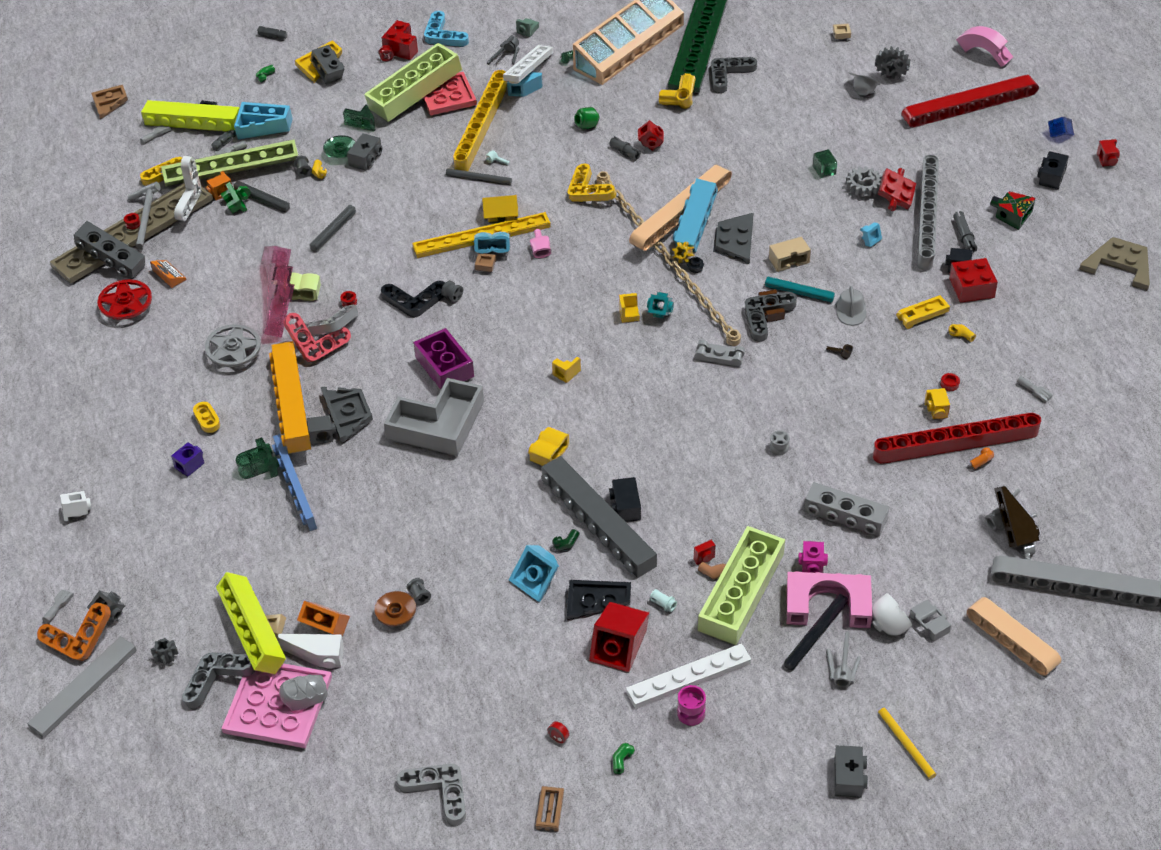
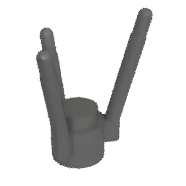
M511 35L500 44L502 48L487 61V64H490L501 52L506 50L507 52L514 51L512 64L514 65L520 50L518 47L519 40Z

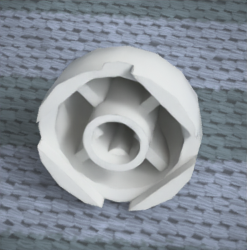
M888 593L882 595L872 607L874 621L872 624L878 632L883 630L888 635H900L906 632L912 626V623L905 612L900 610L899 604Z

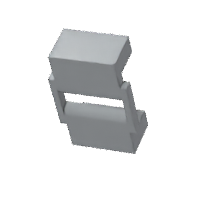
M928 600L910 609V618L912 620L916 619L926 631H930L929 638L933 642L950 633L951 624L946 620L947 617ZM935 613H938L940 615L939 617L928 622L927 624H924L922 622L923 620L932 616Z

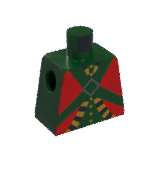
M1009 191L1003 198L993 196L990 206L997 208V219L1019 230L1033 212L1036 198Z

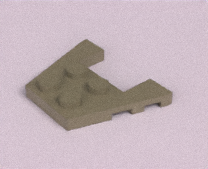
M1112 237L1080 264L1079 270L1094 275L1100 263L1135 273L1132 286L1146 291L1149 289L1148 249L1145 246Z

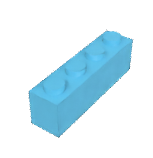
M696 178L695 183L691 185L689 200L687 199L684 204V214L679 218L678 231L675 230L673 235L676 247H678L677 242H681L682 245L684 242H688L689 247H694L692 252L697 251L718 192L716 183Z

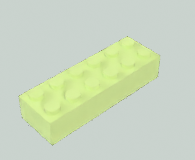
M437 43L366 92L364 96L369 109L389 122L462 71L459 56L440 43Z
M749 526L746 527L698 615L699 632L737 645L784 555L785 539Z

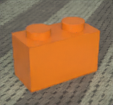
M304 601L297 621L331 634L343 636L350 616L317 603Z

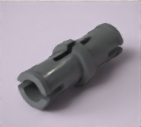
M616 136L612 137L609 142L611 147L616 148L622 155L625 154L635 161L641 155V151Z

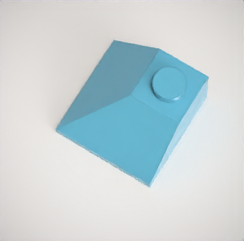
M526 545L509 581L538 602H541L559 565L554 555L541 546Z

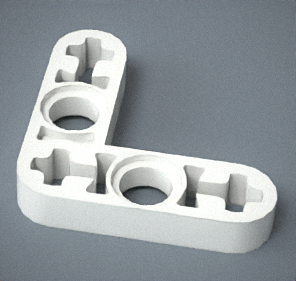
M183 156L181 160V170L186 190L174 211L175 219L181 221L187 220L201 194V184L194 157Z

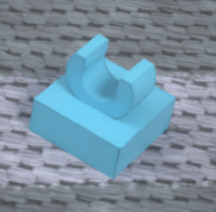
M874 222L860 229L863 232L862 239L865 242V246L871 247L882 239L878 223Z

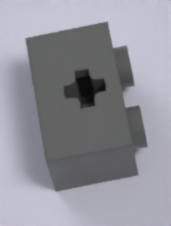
M362 133L347 152L349 166L367 171L373 165L378 155L382 153L381 139Z
M836 745L834 755L835 796L862 797L863 789H867L868 776L863 775V769H867V756H863V747Z

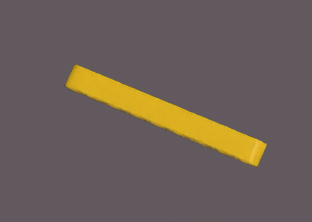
M504 70L493 72L453 155L454 169L469 171L508 88L507 81H503Z

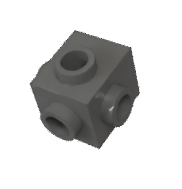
M99 590L87 608L90 609L95 603L107 605L111 610L108 621L114 622L122 614L125 605L120 601L121 597L112 591L107 593ZM98 610V611H97V614H99V616H101V615H102V612H101L100 610Z

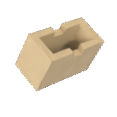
M803 237L769 245V260L777 272L790 269V266L794 264L800 266L810 263L811 249Z

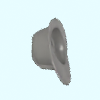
M849 72V74L854 76L853 88L858 95L872 94L876 86L881 84L880 81L872 77Z
M850 286L849 289L844 290L840 294L836 306L838 319L846 325L853 326L865 320L866 303L862 293L853 289V286Z

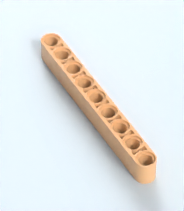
M714 165L698 179L716 183L719 191L729 183L732 172L719 165ZM691 185L636 228L630 235L629 243L647 251L678 225L680 216L684 214V204L687 199L689 200Z

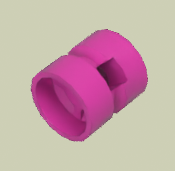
M685 686L678 693L677 716L685 725L695 726L700 724L705 718L706 694L698 686Z

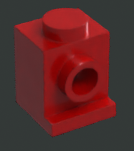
M1116 139L1099 141L1097 156L1102 167L1116 166L1118 163L1120 151L1116 148Z

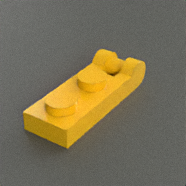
M939 295L903 308L896 313V316L900 321H903L906 329H910L914 324L949 312L950 306Z

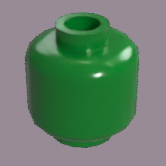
M593 107L580 108L574 116L575 124L581 129L595 128L600 119L599 113Z

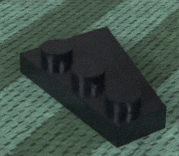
M569 580L567 620L602 612L609 602L624 606L630 605L631 582Z

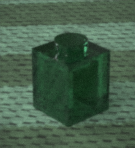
M827 149L813 153L812 166L819 177L824 178L836 175L837 160L831 151Z

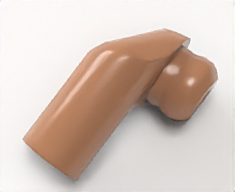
M702 562L698 567V571L711 579H718L726 564L710 566Z

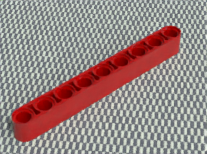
M1023 75L907 106L902 110L901 116L910 127H918L1032 96L1037 93L1039 86L1030 75Z
M1024 413L877 439L874 443L873 459L877 463L885 464L1035 438L1039 433L1041 417L1036 413Z

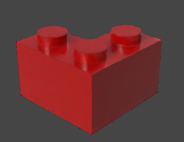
M396 20L381 37L382 46H390L396 57L411 61L418 52L417 36L412 35L410 23Z

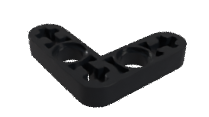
M435 281L415 297L393 284H385L381 287V296L383 300L406 315L415 318L421 316L444 298L441 295V290L445 282ZM425 297H430V298H431V299L428 300V301H424V300H423V298H425ZM399 299H406L404 302H398Z

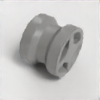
M780 430L773 432L770 437V451L776 455L786 454L789 450V434Z

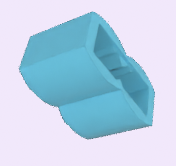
M481 232L475 234V252H508L510 250V234L506 232H496L494 234Z

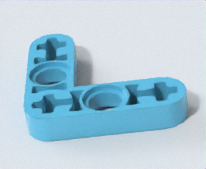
M434 11L431 14L424 32L426 43L435 45L440 43L441 45L464 47L469 44V37L466 32L442 30L445 24L444 12Z

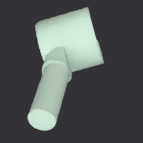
M493 150L486 154L488 156L486 158L488 163L496 160L509 165L510 161L500 158Z

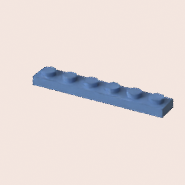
M281 435L273 436L275 444L272 445L275 456H280V458H277L281 469L285 468L283 475L286 483H291L288 486L291 496H296L297 498L294 500L297 511L302 510V513L299 515L303 525L307 524L309 530L313 531L317 529L314 516L286 447L282 445Z

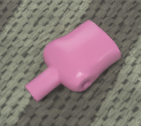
M536 229L534 231L535 238L530 239L533 256L535 258H545L551 254L549 237L542 236L541 230Z

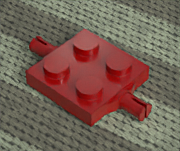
M886 168L882 175L878 195L890 202L889 210L895 211L896 205L908 210L912 204L916 183L904 177V169L899 168L896 173Z

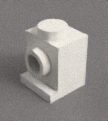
M84 491L60 495L64 521H68V517L86 515L88 510H91L90 498H86Z

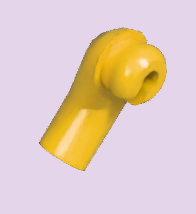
M315 160L312 174L319 179H323L326 177L327 170L326 168L322 170V162Z
M951 324L948 327L949 334L954 337H965L970 342L976 338V334L962 324Z

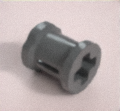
M302 155L295 158L294 166L297 168L298 176L305 178L312 173V169L308 165V158Z
M414 578L407 584L406 589L412 593L416 605L426 604L431 599V593L425 589L423 579Z

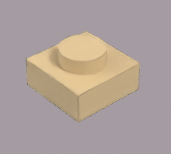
M849 23L833 25L835 39L851 38Z
M282 614L265 615L275 637H278V634L283 632L286 617Z

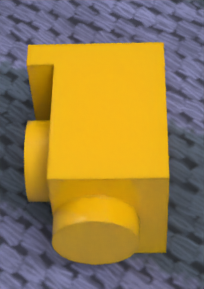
M945 388L926 390L924 404L925 406L927 405V410L931 412L932 418H948L950 403Z

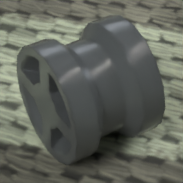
M449 280L443 285L441 295L445 298L449 297L452 302H458L463 295L464 289L462 286L455 285L453 281Z

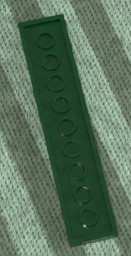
M695 0L668 82V89L678 90L681 75L686 73L696 78L693 93H700L728 0Z

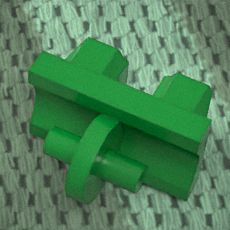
M230 182L227 183L228 189L221 193V196L227 203V207L232 213L239 209L243 213L246 212L248 209L243 200H247L250 196V189L247 186H239L235 190Z

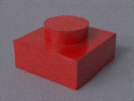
M712 539L694 547L693 560L697 565L702 562H709L715 558L716 545Z

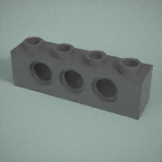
M86 221L74 234V243L77 248L90 253L95 259H100L108 267L118 270L123 276L133 279L145 266V255L89 221Z

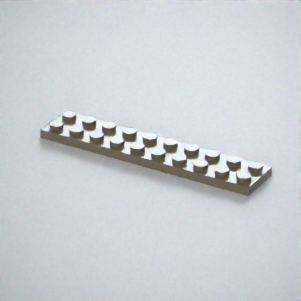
M185 183L151 203L144 240L178 221L174 217V211L186 190ZM202 186L200 197L191 213L213 200L212 194ZM141 208V209L137 210L136 212H134V213H136V214L139 215V220H140V222H141V217H142L143 208ZM124 219L103 230L130 247L136 246L139 227L133 230L127 229ZM76 246L50 261L51 267L70 284L105 264L100 259L93 258L90 253L80 250Z

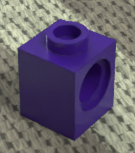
M189 442L171 455L174 468L186 477H189L205 464L203 451L198 446H193Z

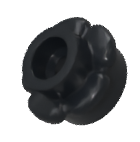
M692 257L687 262V266L691 272L699 273L704 267V261L699 257Z

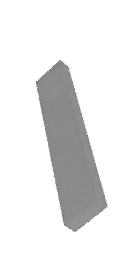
M120 636L27 723L29 728L43 738L48 735L137 651L136 646Z

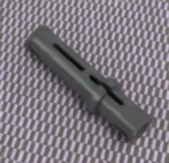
M959 211L960 216L956 212L953 218L961 235L960 240L966 249L970 250L971 248L974 253L977 251L974 234L969 229L964 212Z

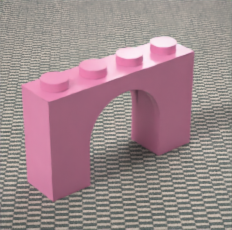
M787 572L786 624L807 625L810 599L820 593H833L836 595L843 594L848 598L849 627L871 628V575Z

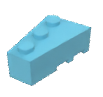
M242 102L234 125L238 140L290 131L293 120L290 106Z

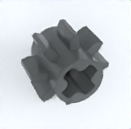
M166 638L155 641V648L150 649L155 663L160 661L163 665L174 662V655L179 654L174 640L169 641Z

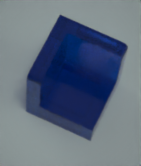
M1060 117L1048 121L1051 138L1062 135H1074L1072 119Z

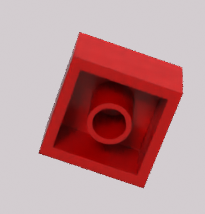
M987 258L953 262L951 264L949 279L960 303L995 298L998 281Z

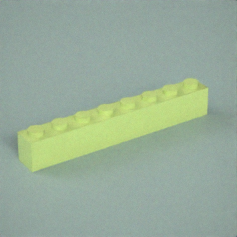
M294 139L195 159L199 179L218 176L222 171L225 174L293 161L298 157V152ZM181 163L161 166L166 186L184 183Z

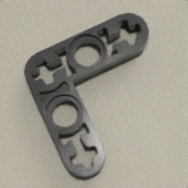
M753 57L713 59L711 61L713 91L716 93L727 91V73L756 71L757 59Z
M784 292L746 299L745 313L751 337L758 342L766 340L768 337V327L764 313L784 308L785 311L794 309L797 305V296L792 292ZM769 301H772V302H774L775 304L772 305V306H770V305H767L766 303L769 302ZM759 317L761 320L753 321L752 318Z
M207 653L200 659L182 695V700L188 708H197L204 702L216 675L245 677L252 675L256 670L253 669L248 656L245 654ZM230 661H233V663L229 667L224 668L225 664H227ZM206 677L205 681L198 684L201 678Z

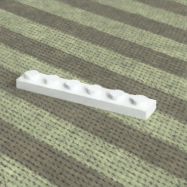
M537 45L503 74V81H509L511 84L519 83L553 53V47Z
M741 643L626 688V693L634 708L637 709L678 693L685 686H696L750 665L751 658Z

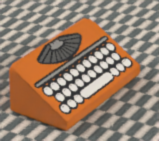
M167 260L150 261L152 271L171 288L187 280Z

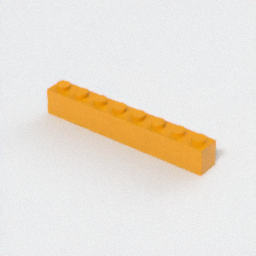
M294 342L271 345L272 352L269 353L273 383L274 386H277L274 387L277 398V409L279 410L277 411L279 422H281L279 423L281 434H285L281 435L283 447L287 446L288 454L312 450Z

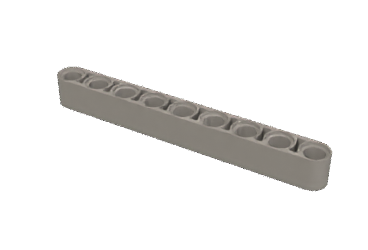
M926 155L923 158L921 172L917 267L924 271L932 269L935 256L939 159L935 155Z
M996 556L993 559L991 578L997 583L1161 609V581L1009 556Z

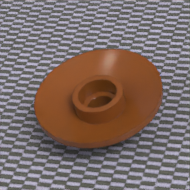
M392 591L384 594L377 600L374 611L376 618L381 623L388 626H400L413 618L416 612V603L409 594L401 591Z

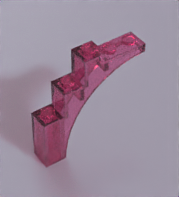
M264 246L261 264L265 266L268 276V300L263 334L282 338L284 330L283 320L287 316L295 284L290 283L293 267L288 266L291 249L278 246Z

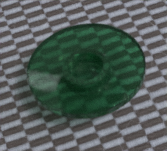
M345 135L331 137L323 145L324 153L332 158L347 157V152L354 145L355 140Z

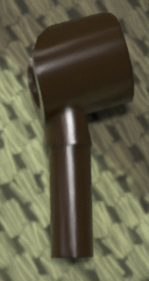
M846 344L843 346V349L827 346L826 351L839 353L842 358L848 359L853 351V346Z

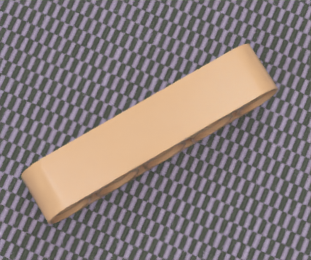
M981 597L967 609V615L973 623L1040 675H1048L1061 663V657L1056 650L988 598Z

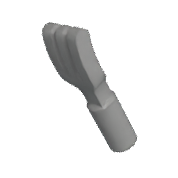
M161 125L155 128L154 132L141 137L140 141L144 144L165 132L171 131V128Z
M242 141L232 147L216 151L214 154L220 155L235 152L247 147L245 141Z
M1022 376L1017 379L1019 384L1032 391L1044 403L1053 397L1044 387H1037Z
M61 590L54 598L55 604L43 616L42 620L45 623H49L58 610L65 606L74 596V593Z

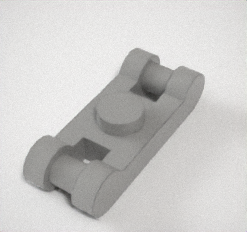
M700 340L697 345L698 350L695 352V358L699 361L739 367L742 365L745 348L742 346L734 348L709 344L705 340Z

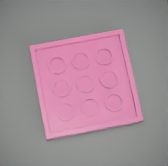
M283 663L276 674L255 671L250 676H243L221 728L224 734L306 748L323 701L314 706L293 711L282 702L279 688L286 680L311 674L322 675L328 689L332 679L331 672Z

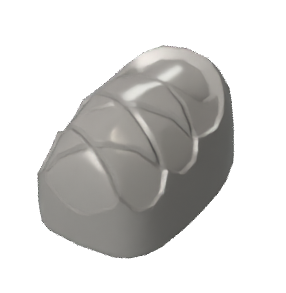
M322 675L297 676L286 680L279 688L282 702L293 711L314 706L324 701L328 695L326 683Z

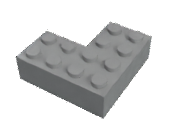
M447 378L434 405L397 397L384 422L386 439L458 456L484 403L483 386Z

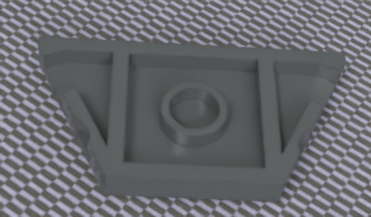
M754 213L719 221L715 251L727 254L734 259L736 256L744 259V263L750 264Z
M321 387L322 395L333 423L335 422V428L341 443L373 420L362 389L338 387L337 390H327V387Z

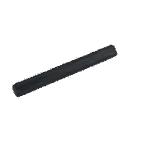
M843 594L837 595L785 659L784 666L789 670L795 669L845 607L848 600Z

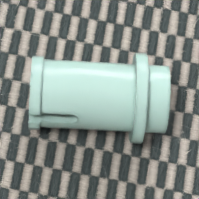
M657 589L651 593L650 597L652 598H649V600L663 607L664 611L672 612L676 608L677 601L673 596L668 597Z

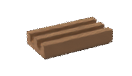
M542 786L536 830L545 828V831L554 829L555 832H559L564 788ZM546 792H549L550 798L546 822H542ZM555 793H559L555 821L551 823Z

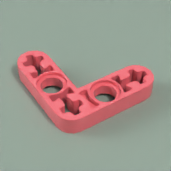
M289 313L283 320L286 330L303 358L308 362L318 360L347 343L351 338L350 331L342 327L315 341L299 314ZM295 318L296 322L290 325L289 321ZM298 327H301V329L294 333L293 330H295ZM299 333H304L306 335V342H300L298 340ZM340 333L345 334L343 338L335 342V337L339 336ZM323 340H329L331 342L330 349H325L323 347ZM316 348L320 350L314 354V357L308 355L310 350L313 351Z

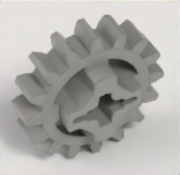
M867 166L864 169L858 167V170L853 168L852 172H848V176H846V188H850V192L855 191V195L861 194L862 197L865 194L870 197L871 193L876 195L877 191H879L882 175H879V171L874 172V168L868 169Z

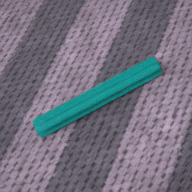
M769 276L765 280L766 287L785 292H792L827 302H833L835 297L834 292Z

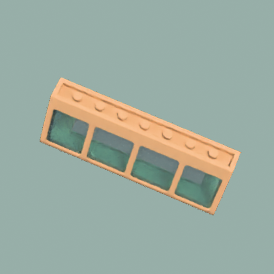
M672 0L632 1L573 43L574 70L603 85L684 25V12Z

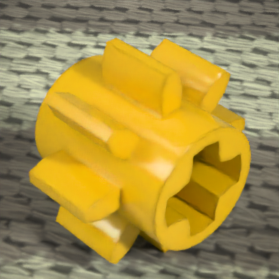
M677 242L678 247L672 248L675 254L673 258H678V263H683L684 260L689 262V258L695 256L692 253L694 247H689L688 242H684L683 245L681 242Z

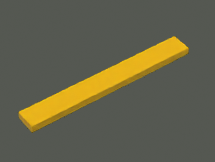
M546 212L413 242L412 246L416 257L422 258L473 246L474 235L477 233L486 232L494 234L496 232H506L512 237L533 232L536 229L551 228V223Z

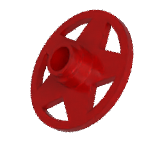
M131 279L120 280L108 285L101 291L97 304L100 312L108 318L117 320L129 319L140 315L149 307L152 301V293L150 288L141 281ZM128 284L137 285L140 288L131 289ZM117 287L115 293H108L110 290ZM147 295V300L142 305L139 300ZM102 303L111 305L109 312L103 308Z

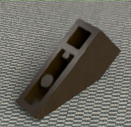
M1006 486L994 488L1009 547L1040 541V531L1035 521Z

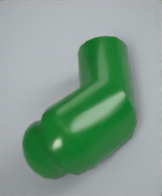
M623 743L614 752L612 759L613 772L615 774L624 773V758L626 756L631 757L634 754L635 749L633 745Z

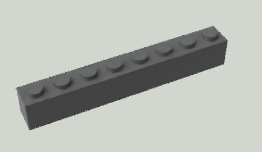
M562 456L542 466L541 479L543 483L553 490L556 497L564 501L566 507L576 514L580 522H584L588 526L590 532L600 539L604 547H608L612 551L614 557L625 565L629 573H633L639 578L657 567V553Z

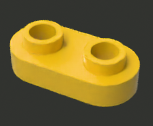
M199 402L193 407L194 416L204 432L212 433L220 428L219 417L210 403Z

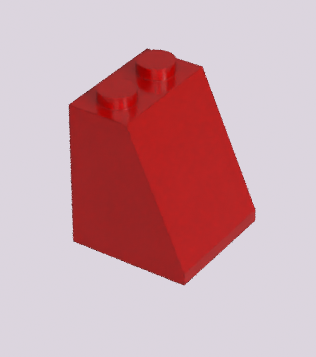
M609 602L594 624L589 661L630 672L647 631L649 612Z

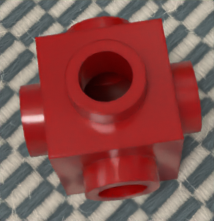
M649 120L638 129V140L643 146L654 150L664 142V131L660 126Z

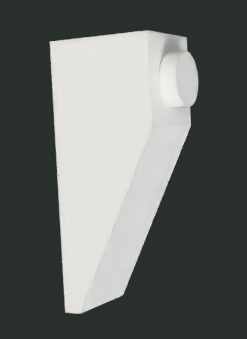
M278 634L279 644L283 651L318 667L328 669L341 668L344 650L342 635Z

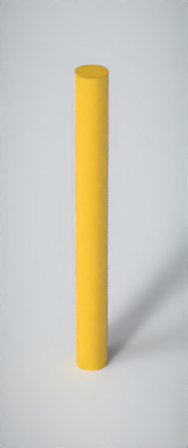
M885 707L881 708L878 711L879 715L929 779H933L936 776L935 771Z

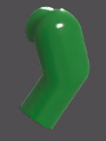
M269 65L261 68L256 73L258 81L263 82L266 80V75L274 73V66Z

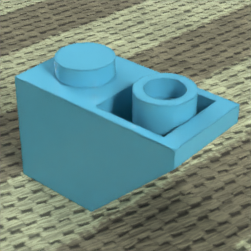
M530 72L517 84H511L508 81V96L525 97L541 89L543 86L542 73Z

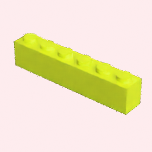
M147 100L141 115L144 125L149 126L163 125L175 128L232 131L235 130L234 125L240 107Z
M226 572L216 586V589L252 667L256 671L276 674L286 660V657L247 577Z

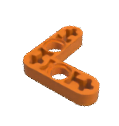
M93 604L87 612L76 636L56 626L43 624L37 631V637L41 642L73 659L85 661L91 655L108 622L111 610L105 604ZM98 610H100V611L102 612V615H101V616H99V614H97V611H98ZM92 626L94 633L91 637H87L86 630ZM49 631V633L56 636L54 639L46 635V632ZM67 637L68 644L62 648L60 646L61 639ZM78 648L83 650L82 654H79Z

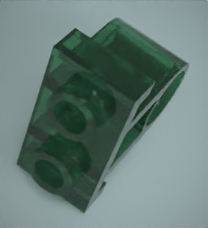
M262 437L255 439V448L241 452L236 456L235 461L238 473L244 479L253 478L269 472L271 478L279 476L277 468L280 467L276 456L272 457L271 446L269 443L266 444Z

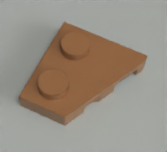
M123 85L91 93L100 119L128 100Z

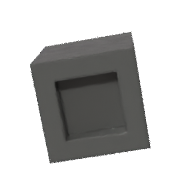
M330 415L307 418L311 445L333 442V434H336L335 422L331 423Z

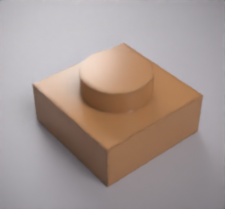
M478 253L475 270L493 272L496 255Z

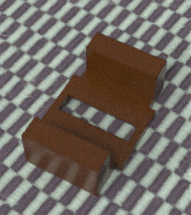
M774 289L758 292V296L776 294L777 291ZM769 301V302H767L766 304L772 306V305H774L775 303L772 302V301ZM784 308L766 311L764 313L766 321L784 320Z

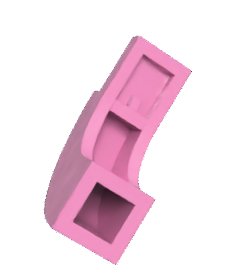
M984 26L972 27L956 39L965 52L974 47L986 49L1000 67L1006 65L1013 58L1005 46L1008 41L999 32Z

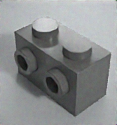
M329 45L312 50L310 61L325 84L342 78L345 70L344 65L339 61L336 52Z

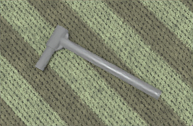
M158 182L142 187L141 190L128 195L130 201L146 196L136 242V248L138 249L143 248L153 194L161 189Z

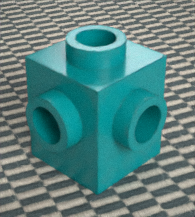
M657 292V295L651 294L647 301L648 312L653 313V317L664 319V315L669 316L670 312H673L674 302H672V298L668 297V293ZM660 302H664L663 309L659 307Z

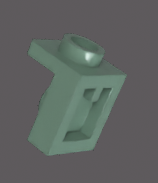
M532 19L516 20V31L518 34L531 37L539 28V22Z

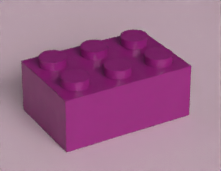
M446 328L413 342L415 358L440 390L447 378L464 382L475 377L472 359Z

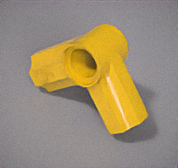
M686 73L681 75L678 90L661 89L659 92V104L679 105L683 109L689 108L693 103L692 95L696 80L695 76Z

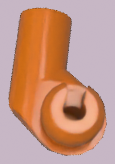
M988 447L983 448L981 455L970 460L971 466L976 469L994 458V452Z

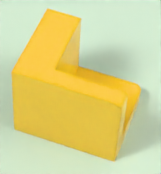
M637 293L619 295V312L622 323L640 321Z
M576 357L572 362L568 360L563 362L558 358L552 362L553 376L565 383H568L581 371V359L579 357Z

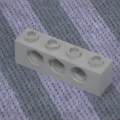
M813 482L805 498L804 512L880 537L888 519L889 506Z

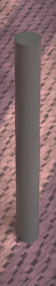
M446 169V175L512 184V178Z

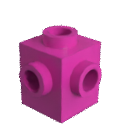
M803 541L802 552L798 554V565H802V572L823 573V567L828 564V554L824 553V542Z

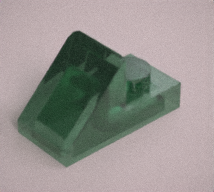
M367 104L364 105L361 111L347 108L343 111L345 125L370 131L376 130L374 116Z

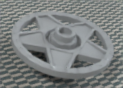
M238 324L226 325L216 329L208 336L205 342L207 357L215 364L224 367L241 366L252 361L258 355L261 348L260 337L256 331L250 327ZM231 330L228 335H219L224 331ZM243 331L250 333L254 338L243 337ZM210 343L218 347L212 354L209 350ZM255 348L253 353L246 358L245 351ZM229 357L230 359H233L235 362H226L222 360Z

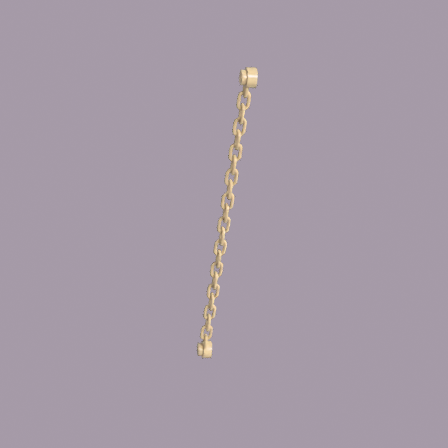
M601 171L598 173L597 184L613 185L607 172ZM616 190L619 196L618 198L615 197V199L620 202L624 211L630 214L637 226L643 224L644 220L635 213L631 204L625 201L622 193ZM659 241L655 243V249L662 253L665 261L675 269L678 277L685 281L691 293L697 296L700 304L708 309L713 320L723 328L722 330L726 334V343L730 346L739 345L741 342L739 331L727 325L724 317L714 309L711 301L704 297L697 284L692 283L687 272L680 268L677 260L667 252L664 244ZM716 314L719 315L718 320L715 318Z

